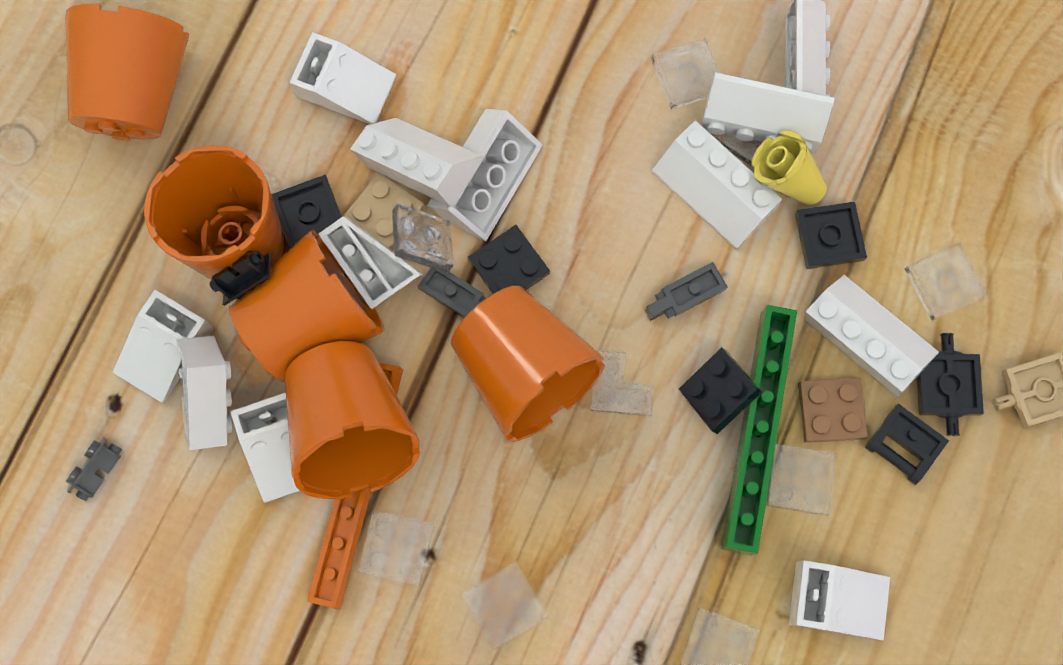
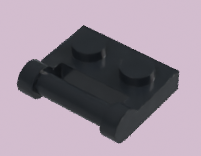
M898 403L864 448L871 453L875 451L908 476L907 480L917 485L949 440ZM886 436L890 437L921 461L915 467L882 441Z

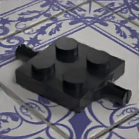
M954 333L940 334L942 351L917 376L919 415H937L946 418V436H960L958 418L962 416H981L984 414L980 354H964L954 351Z

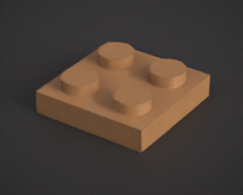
M861 377L800 381L798 383L805 443L868 438Z

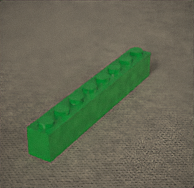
M766 305L760 315L750 378L762 393L744 410L722 550L751 556L758 554L797 310Z

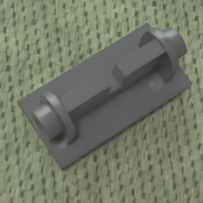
M105 437L100 442L94 440L84 454L88 459L83 467L79 468L76 466L67 478L66 482L70 484L67 492L71 493L75 488L78 490L76 493L78 498L87 501L89 497L93 498L105 480L95 472L99 468L109 474L118 459L121 458L119 454L122 449L111 443L109 448L104 444L107 441Z

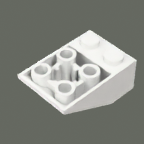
M312 32L289 83L297 98L365 123L374 124L379 118L397 74L336 40Z
M154 290L135 319L113 373L164 404L180 380L179 368H182V357L177 349V339L207 337L211 334L214 327L205 319Z
M286 393L230 411L239 442L263 502L267 503L299 492L300 490L295 486L291 473Z
M805 560L798 561L795 567L789 625L884 641L890 577Z

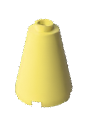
M784 130L778 132L780 136L774 139L769 137L764 140L752 158L751 165L754 167V178L761 184L806 205L818 203L825 196L827 185L804 139L794 131Z

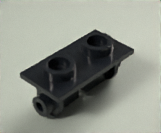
M249 251L233 263V269L228 266L212 276V281H210L209 285L214 292L220 291L223 294L222 305L225 306L231 301L241 298L248 290L264 283L270 277L272 258L270 252L263 256L259 251Z

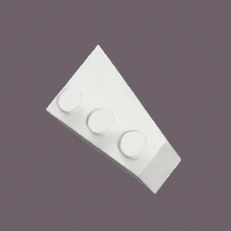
M343 216L319 233L323 242L371 309L423 274L348 217Z
M214 336L177 339V349L182 357V368H179L180 379L183 378V397L181 399L184 434L189 450L227 446V433H232L231 417L227 415V407L232 405L230 389L226 388V380L231 379L230 362L224 361Z

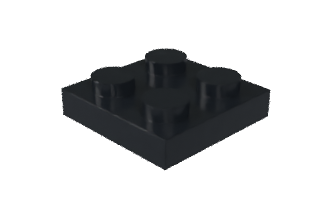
M326 174L272 194L279 221L290 249L309 231L315 230L318 235L315 238H318L320 232L342 218Z
M855 202L807 208L795 212L806 269L859 262L867 258Z
M514 225L468 256L469 262L492 294L510 286H521L527 290L550 274L549 268L517 225Z
M722 347L679 388L680 392L710 430L716 434L721 432L762 393L731 354Z

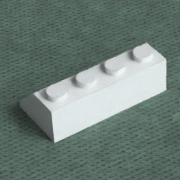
M792 0L786 13L785 87L830 97V94H826V85L830 81V68L826 67V58L830 54V41H826V32L829 31L830 15L826 14V3L822 0Z
M715 72L701 126L711 134L723 135L725 133L734 135L742 141L757 140L763 142L769 137L774 139L780 136L778 132L784 130L794 131L804 139L810 153H816L822 143L835 98Z
M485 109L463 145V148L481 155L484 158L452 207L432 198L427 206L450 224L482 241H487L543 144L507 110Z
M398 118L366 125L350 148L367 168L379 172L449 207L453 206L484 159L477 153Z
M696 120L675 139L652 169V173L736 250L776 211L782 201V198L771 188L758 182L754 178L753 172Z
M845 275L829 286L805 312V321L897 398L939 353Z

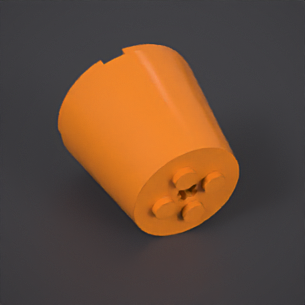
M79 4L69 7L65 15L68 122L84 129L86 132L110 135L117 140L130 141V138H159L162 134L185 54L189 33L183 32L184 27L168 18L134 8L118 6V12L101 10L102 6L100 4Z
M220 145L197 147L175 157L176 161L163 173L159 171L148 189L144 205V216L149 234L165 253L212 280L213 275L228 266L233 269V263L249 251H259L263 256L270 252L272 254L271 267L282 257L285 246L284 234L268 181L260 167L245 153Z
M315 230L305 234L271 267L270 277L264 283L251 288L229 306V313L240 334L238 337L247 350H251L267 372L282 382H285L284 377L288 366L299 355L314 347L338 341L363 343L385 331L375 307L371 309L363 301L357 292V288L321 237L315 238L318 236Z
M521 286L504 288L480 302L461 321L451 338L452 348L503 435L511 442L526 439L552 424L553 420L550 417L563 407L567 410L571 409L591 389L605 367V364L602 362L604 358L598 351Z
M351 341L326 343L299 355L288 366L284 379L291 473L295 486L301 492L321 499L351 498V492L369 487L370 492H373L393 483L414 466L420 456L419 438L375 353L369 347Z

